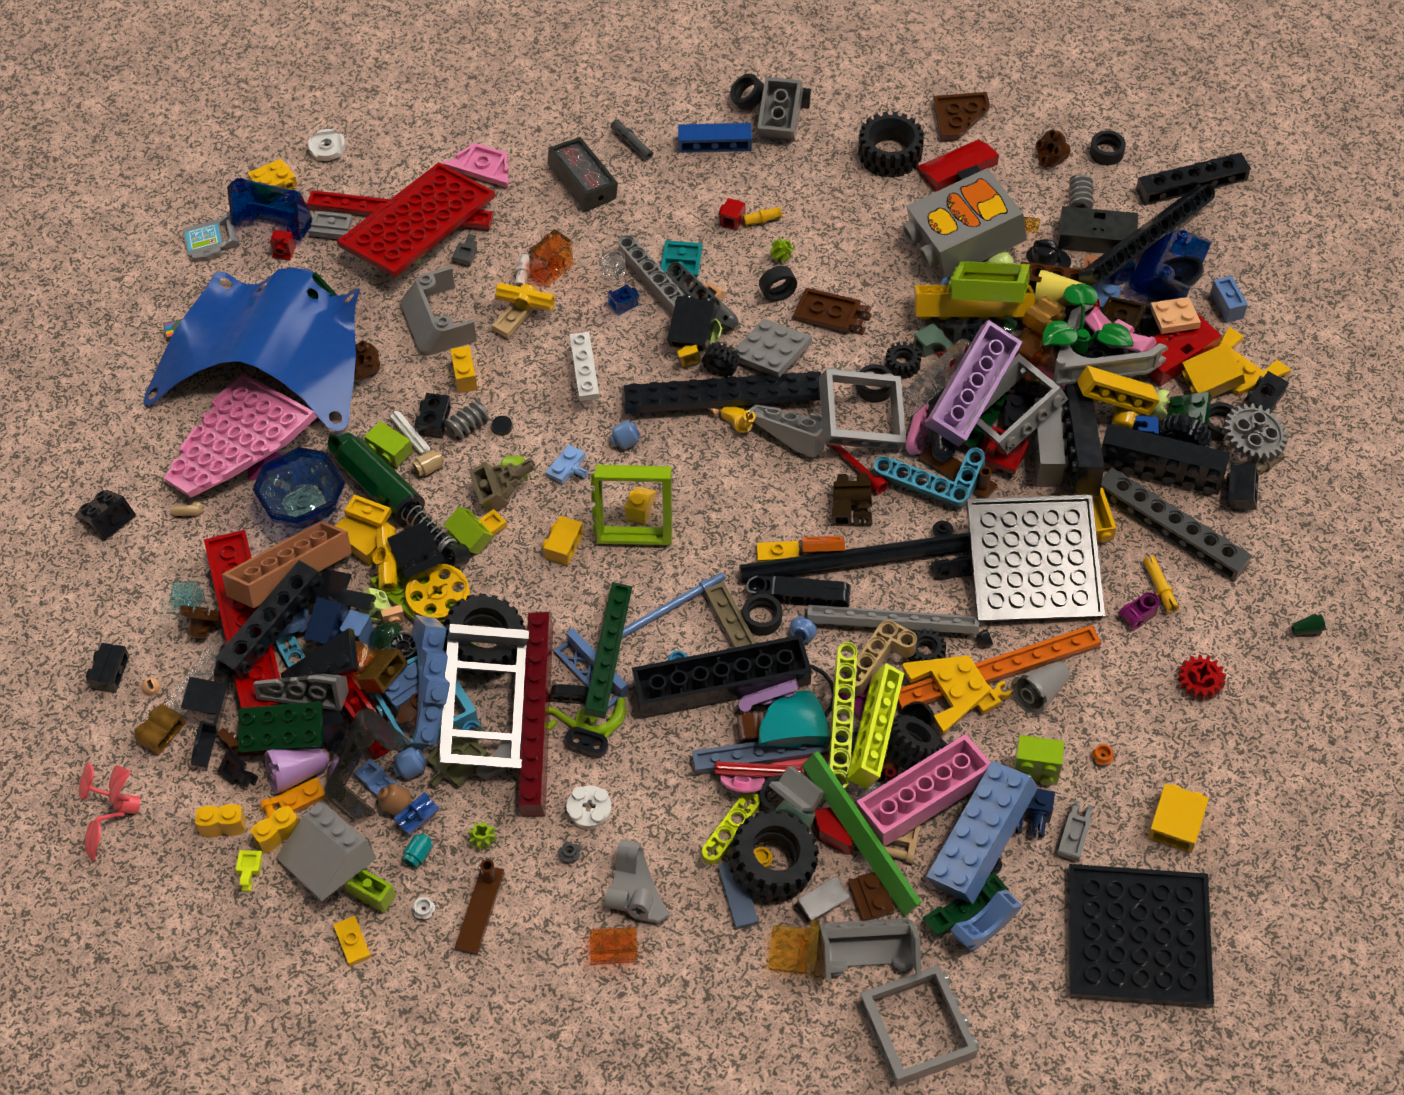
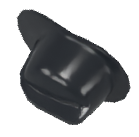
M1050 239L1035 240L1033 246L1029 248L1026 254L1027 260L1030 263L1060 267L1071 266L1070 256L1065 251L1058 249L1057 244Z

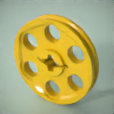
M437 564L411 576L406 586L405 595L408 607L414 615L433 617L440 622H444L449 612L446 605L450 602L456 603L462 598L466 600L467 596L470 595L467 578L459 569L447 564ZM443 572L450 573V577L447 579H441L439 575ZM421 577H428L430 579L426 584L418 582ZM463 585L464 589L456 592L453 590V587ZM437 591V592H441L442 594L439 595V594L436 593V594L434 595V592ZM415 594H421L423 596L422 599L419 601L411 600L412 596ZM428 607H435L437 609L433 614L425 612Z

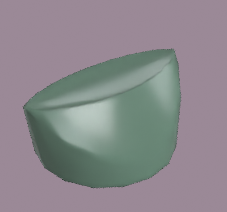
M786 799L775 809L779 814L784 811L788 812V816L792 818L794 816L798 817L802 825L806 823L811 828L815 816L814 811L801 812Z

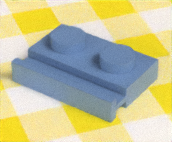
M413 662L404 668L383 693L397 711L403 704L409 702L410 697L414 693L419 692V666Z

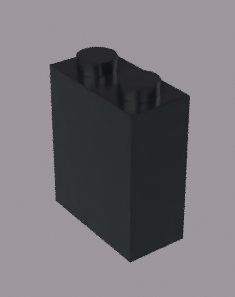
M690 295L677 296L667 337L669 346L683 348L696 345L698 351L705 352L710 344L718 310L716 303L709 298H702L701 300L695 299Z

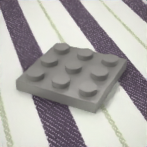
M763 319L734 350L740 355L739 363L780 378L813 341L812 336Z

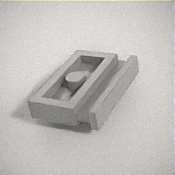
M315 211L309 234L314 237L339 239L350 230L353 221L352 215Z

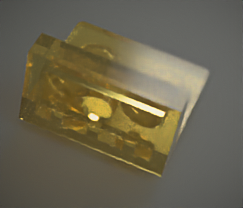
M811 919L810 928L774 925L768 969L815 975L820 920Z

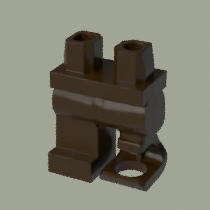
M859 473L857 481H849V475L838 474L837 480L834 481L833 526H852V506L858 507V511L853 513L854 525L873 524L872 513L868 511V507H872L871 480L868 479L867 473ZM837 517H848V518H847L846 520H839Z

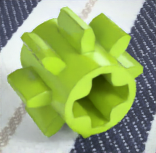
M779 238L771 243L773 248L770 249V254L774 260L779 261L781 259L783 263L792 257L791 252L794 249L789 240Z
M486 821L480 824L474 823L473 831H468V835L471 838L469 840L470 845L474 846L476 844L479 851L486 847L490 849L491 841H496L494 826L488 827Z

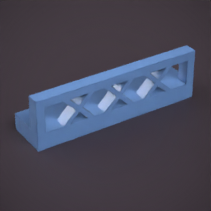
M572 628L566 633L567 641L556 648L554 653L586 687H589L590 676H592L593 672L591 668L593 669L597 652ZM571 646L575 650V657H566L562 652ZM577 662H586L589 665L588 671H579L576 668ZM616 672L611 691H614L617 696L609 701L607 709L617 703V698H624L628 695L627 683Z

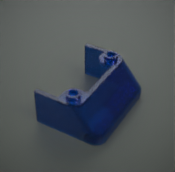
M1178 229L1166 234L1144 251L1130 279L1129 287L1133 291L1156 301L1187 297L1191 286L1174 280L1175 271L1169 265L1163 264L1168 252L1180 257H1196L1203 263L1212 241L1184 229Z

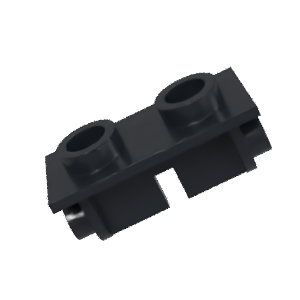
M968 555L961 558H953V560L935 559V562H931L934 580L973 576L971 557Z

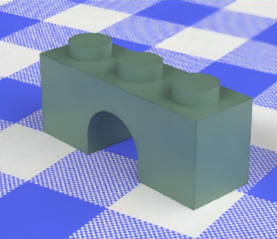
M934 323L914 333L913 345L918 347V351L920 350L924 357L937 354V352L945 349L954 348V343L950 342L944 332L938 329ZM938 359L936 371L945 380L947 377Z

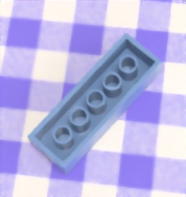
M991 761L926 876L935 888L970 904L975 902L1038 789L1031 776Z

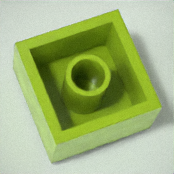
M1019 735L1014 769L1031 776L1034 782H1040L1042 785H1057L1063 764L1064 741Z

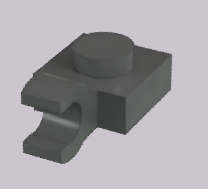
M468 234L464 244L458 243L452 256L453 262L471 266L477 253V241H474L476 235Z

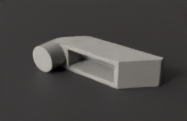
M501 741L493 757L510 758L511 741ZM479 766L477 776L490 779L506 773L508 768Z

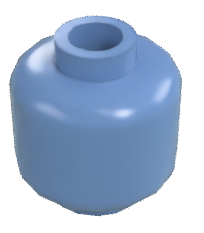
M625 420L612 428L613 436L610 439L615 447L620 446L622 450H626L639 442L641 434L634 422L630 423Z
M409 747L395 755V764L392 767L398 777L402 776L404 779L410 780L425 771L427 761L420 749L416 750L413 747Z

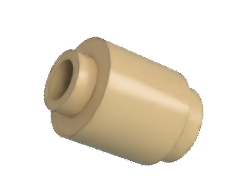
M432 449L415 458L412 466L419 477L422 475L427 476L440 469L444 460L439 451L435 452Z

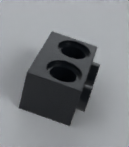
M426 393L424 400H421L420 415L416 416L415 428H418L420 436L443 438L446 428L444 420L449 418L452 408L449 395Z

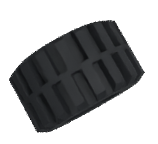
M898 715L893 719L886 755L896 765L908 770L942 748L941 739L932 727L924 721L909 715Z

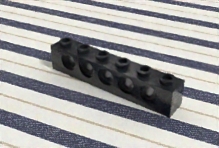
M1242 152L1230 154L1225 157L1214 158L1139 177L1136 192L1144 206L1182 197L1191 189L1206 184L1212 185L1215 189L1247 181L1251 167Z
M298 560L215 657L222 668L231 672L239 679H242L251 671L252 666L265 654L269 646L279 638L280 633L293 621L297 613L307 605L308 600L314 593L321 588L324 580L317 570Z

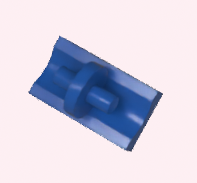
M424 792L396 815L394 821L409 836L438 812L439 807Z

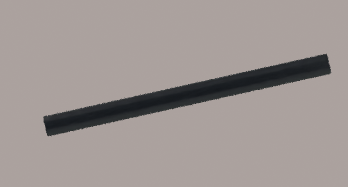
M969 532L846 549L845 551H832L740 564L741 583H747L749 579L757 575L789 577L970 551Z

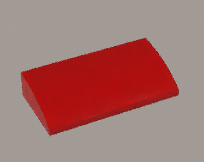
M977 139L917 166L916 169L934 191L937 192L956 183L958 171L975 165L982 171L998 165L999 154L987 143Z

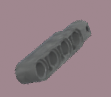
M673 262L668 266L667 275L683 291L695 299H701L702 295L706 293L705 298L712 299L716 306L719 305L716 319L727 328L735 329L739 323L737 316L713 292L680 263Z

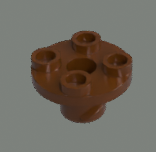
M1049 130L1036 142L1037 156L1042 166L1055 167L1070 155V145L1066 143V138L1060 131Z
M362 340L355 345L356 363L354 380H363L368 376H374L380 369L377 348L371 343Z
M180 605L179 615L188 617L187 634L193 638L203 639L208 636L209 628L213 624L212 621H222L220 611L210 610L208 612L209 608L198 606L193 610L191 606Z

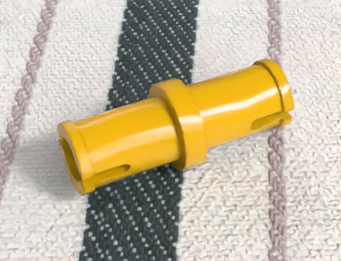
M780 206L767 210L759 209V212L743 215L746 227L758 223L765 224L766 221L782 218Z

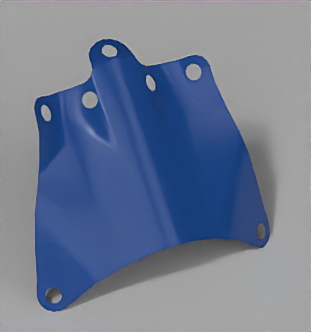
M296 267L279 269L258 284H245L226 272H216L174 331L145 393L144 404L147 406L153 404L178 382L202 369L223 362L239 361L258 367L280 380L299 395L329 429L334 431L345 429L349 423L356 363L355 308L360 289H354L345 295L330 297L331 293L318 286L313 280L312 275L314 272L305 267H302L304 269ZM221 278H227L231 282L232 286L230 289H225L221 286ZM267 283L261 291L257 292L262 285ZM312 288L317 291L318 299H312L307 294V290ZM351 294H354L353 298L345 304V300ZM158 388L156 396L153 399H149L148 396L151 390ZM337 411L341 414L342 421L339 424H334L330 421L329 414L331 412Z

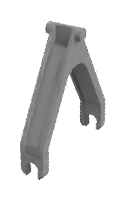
M1081 305L1071 311L1067 323L1069 328L1074 327L1075 331L1080 326ZM1085 305V312L1094 306ZM1160 343L1147 352L1087 358L1076 354L1071 349V345L1061 346L1056 359L1055 373L1052 381L1060 387L1066 384L1077 383L1076 380L1087 365L1124 377L1148 374L1166 361V358L1161 356V354L1169 348Z

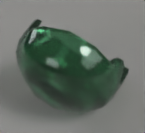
M385 621L373 629L370 639L377 652L391 643L392 634L399 636L402 628L398 623Z

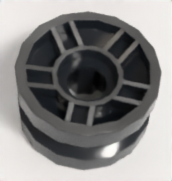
M398 633L389 640L388 650L399 649L406 660L417 656L416 645L410 633Z

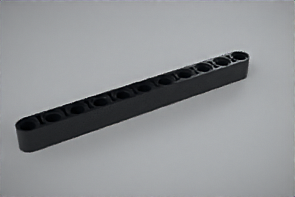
M1206 184L1191 189L1079 273V281L1089 286L1104 282L1212 201L1215 197L1213 186Z

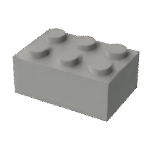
M765 77L757 127L760 137L796 140L803 94L802 80Z

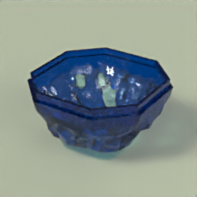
M297 447L264 463L252 490L272 522L283 523L286 527L305 529L329 517L337 510V505L345 486V480L327 453Z

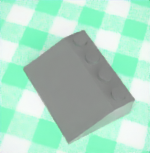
M322 801L302 816L276 857L320 901H323L377 859L367 840Z

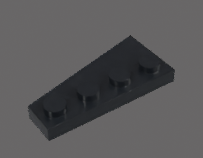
M351 628L346 629L283 671L281 678L318 674L344 676L359 671L354 630Z

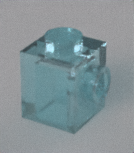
M198 581L172 582L170 600L174 610H179L180 605L191 606L193 609L196 606L200 607L201 601H204V589L200 588Z

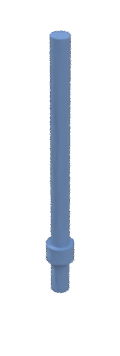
M720 572L710 579L706 578L700 581L698 586L624 627L622 638L702 592L705 593L706 588L725 580L724 574Z

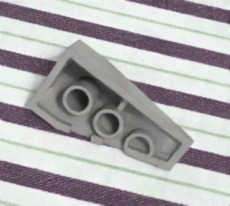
M754 405L749 409V414L752 411L755 413L754 423L796 452L802 453L807 457H815L825 448L826 444L823 443L822 415L811 413L810 416L799 415V411L795 410L785 413L781 412L779 408Z
M330 674L255 681L253 684L256 698L260 700L289 704L322 702L324 709L338 711L342 710L349 692L345 676Z

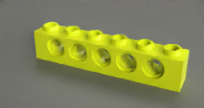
M887 663L872 675L847 776L848 780L865 789L881 776L904 676L903 672Z

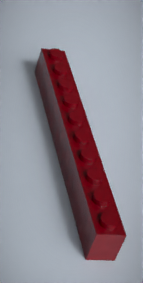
M550 612L528 613L527 625L529 639L526 645L521 748L522 763L519 789V808L523 817H544L546 815L553 622Z

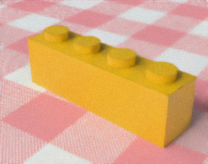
M1088 365L1076 380L1083 396L1142 414L1150 415L1160 402L1153 385Z

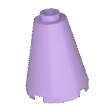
M321 749L268 750L264 754L266 771L270 773L271 777L269 782L275 794L282 793L325 771L326 765H329L328 755Z

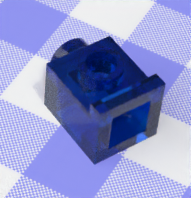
M627 284L613 292L611 290L608 291V304L618 316L638 306L639 294L635 287L630 288Z

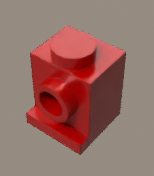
M274 230L270 238L273 252L272 258L291 261L296 247L293 233Z

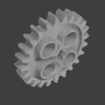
M1253 403L1250 408L1244 404L1242 408L1237 405L1235 410L1231 409L1222 424L1224 428L1222 434L1226 435L1223 440L1230 441L1227 447H1234L1233 453L1240 452V458L1247 456L1249 462L1254 458L1256 463L1260 459L1266 463L1268 459L1273 461L1275 457H1279L1286 448L1288 432L1284 431L1286 429L1285 425H1280L1282 419H1275L1276 413L1269 414L1270 409L1268 408L1264 411L1262 410V405L1257 409Z

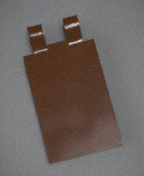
M805 288L793 314V320L844 333H849L851 329L855 333L863 335L866 330L864 320H870L872 307L861 305V300Z

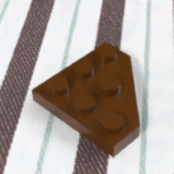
M987 92L933 96V105L941 140L960 139L989 111L990 103Z

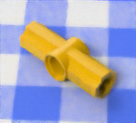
M498 283L495 292V299L514 303L516 307L522 310H528L530 307L552 311L556 299L554 294L536 291L529 284H522L518 287Z
M390 526L377 528V549L374 551L372 558L373 562L378 565L379 589L383 591H392L397 588V567L399 565L387 541L388 537L395 534L394 528Z

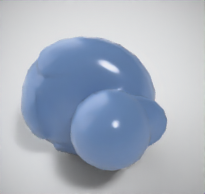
M798 616L791 621V636L802 635L804 643L810 642L815 638L817 628L811 620L804 616Z

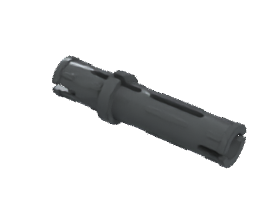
M619 119L611 123V129L645 161L653 157V152Z

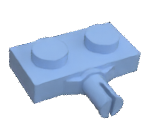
M568 444L545 472L546 477L562 485L574 474L586 478L588 470L579 467L586 457L585 452Z

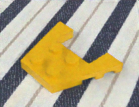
M1231 327L1227 329L1220 345L1228 343L1245 379L1244 384L1230 390L1232 393L1240 396L1256 389L1255 383L1260 376L1264 377L1268 371L1278 377H1285L1290 374L1291 369L1279 360H1275L1267 369L1262 370L1233 350L1243 340L1244 336Z
M969 655L902 664V670L910 683L931 675L951 708L934 715V722L942 735H945L955 723L957 724L962 720V717L969 710L975 708L990 694V687Z

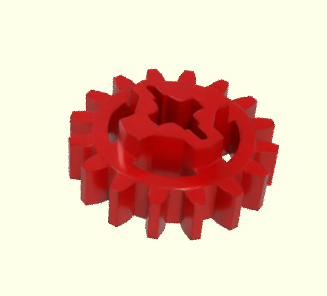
M1201 654L1198 655L1197 659L1190 656L1189 661L1184 660L1182 666H1180L1177 681L1181 682L1180 688H1186V695L1193 693V699H1196L1198 695L1201 696L1202 700H1205L1207 695L1213 699L1215 694L1219 695L1226 683V674L1222 673L1224 667H1217L1218 660L1211 662L1210 656H1207L1206 659H1203Z

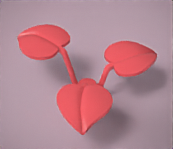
M85 763L80 779L79 796L81 799L87 798L89 790L109 796V802L113 804V808L118 811L96 817L95 821H90L85 835V849L92 861H96L95 854L101 836L100 822L117 816L124 817V813L137 814L140 808L139 796L119 794L131 771L120 765H116L111 773L109 780L110 792L92 786L94 769L91 763Z

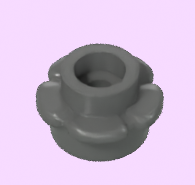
M566 842L563 844V847L559 848L558 854L562 861L574 863L579 859L581 849L578 844Z

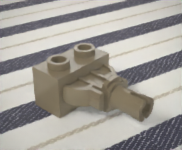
M528 458L516 466L509 463L506 466L497 465L493 467L484 462L469 471L480 505L489 511L493 509L497 511L509 504L508 497L514 492L515 487L521 484L522 476L537 468L534 461Z

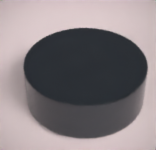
M507 416L496 417L492 421L493 432L499 436L509 434L512 431L511 419Z

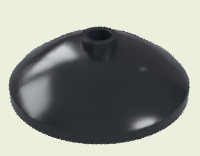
M1182 256L1172 258L1156 266L1148 274L1146 283L1149 290L1157 294L1170 295L1181 293L1199 281L1203 275L1204 266L1202 261L1196 257Z

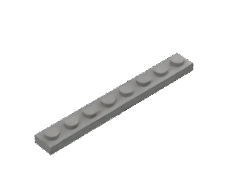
M808 605L807 619L811 620L815 625L834 624L835 626L852 625L858 628H878L883 621L890 620L907 629L919 630L921 632L922 629H926V632L932 629L944 634L951 632L964 635L979 633V621L976 616Z

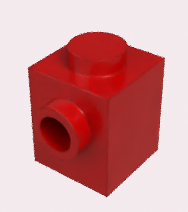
M728 198L719 210L720 226L738 230L743 220V215H745V202Z

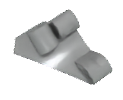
M621 839L617 849L616 871L612 887H608L605 897V908L626 911L633 918L659 923L668 918L670 914L655 888L641 843Z

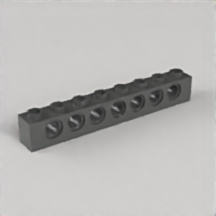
M1111 468L1103 476L1101 488L1103 487L1108 503L1231 581L1235 582L1248 567L1252 555L1245 549L1233 544L1226 537L1217 534L1210 527L1201 524L1191 515H1187L1179 510L1175 505L1166 502L1156 493L1150 492L1140 483L1134 482L1114 468Z

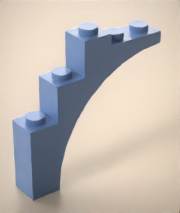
M415 615L411 634L416 645L419 665L418 709L413 741L415 743L437 745L443 707L447 703L450 682L445 678L448 655L443 650L447 628L436 618Z

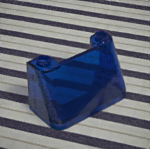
M236 178L227 186L231 225L240 227L241 222L246 220L253 224L256 219L286 225L287 231L292 232L294 240L301 241L311 228L313 218L300 192L244 178Z

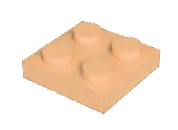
M1189 297L1151 303L1150 309L1161 334L1200 328V319Z

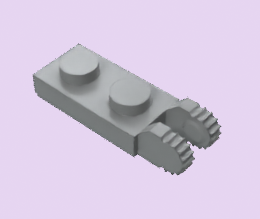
M1075 800L1072 811L1068 815L1057 856L1079 862L1091 822L1090 816L1093 805L1086 807L1085 817L1076 815L1080 807V801Z

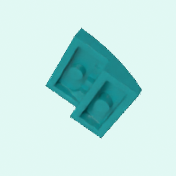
M665 240L661 269L667 274L668 266L673 262H678L694 276H699L703 244Z

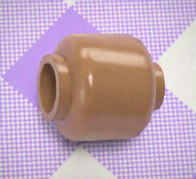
M395 783L382 787L377 795L380 809L394 816L398 815L412 802L409 790Z

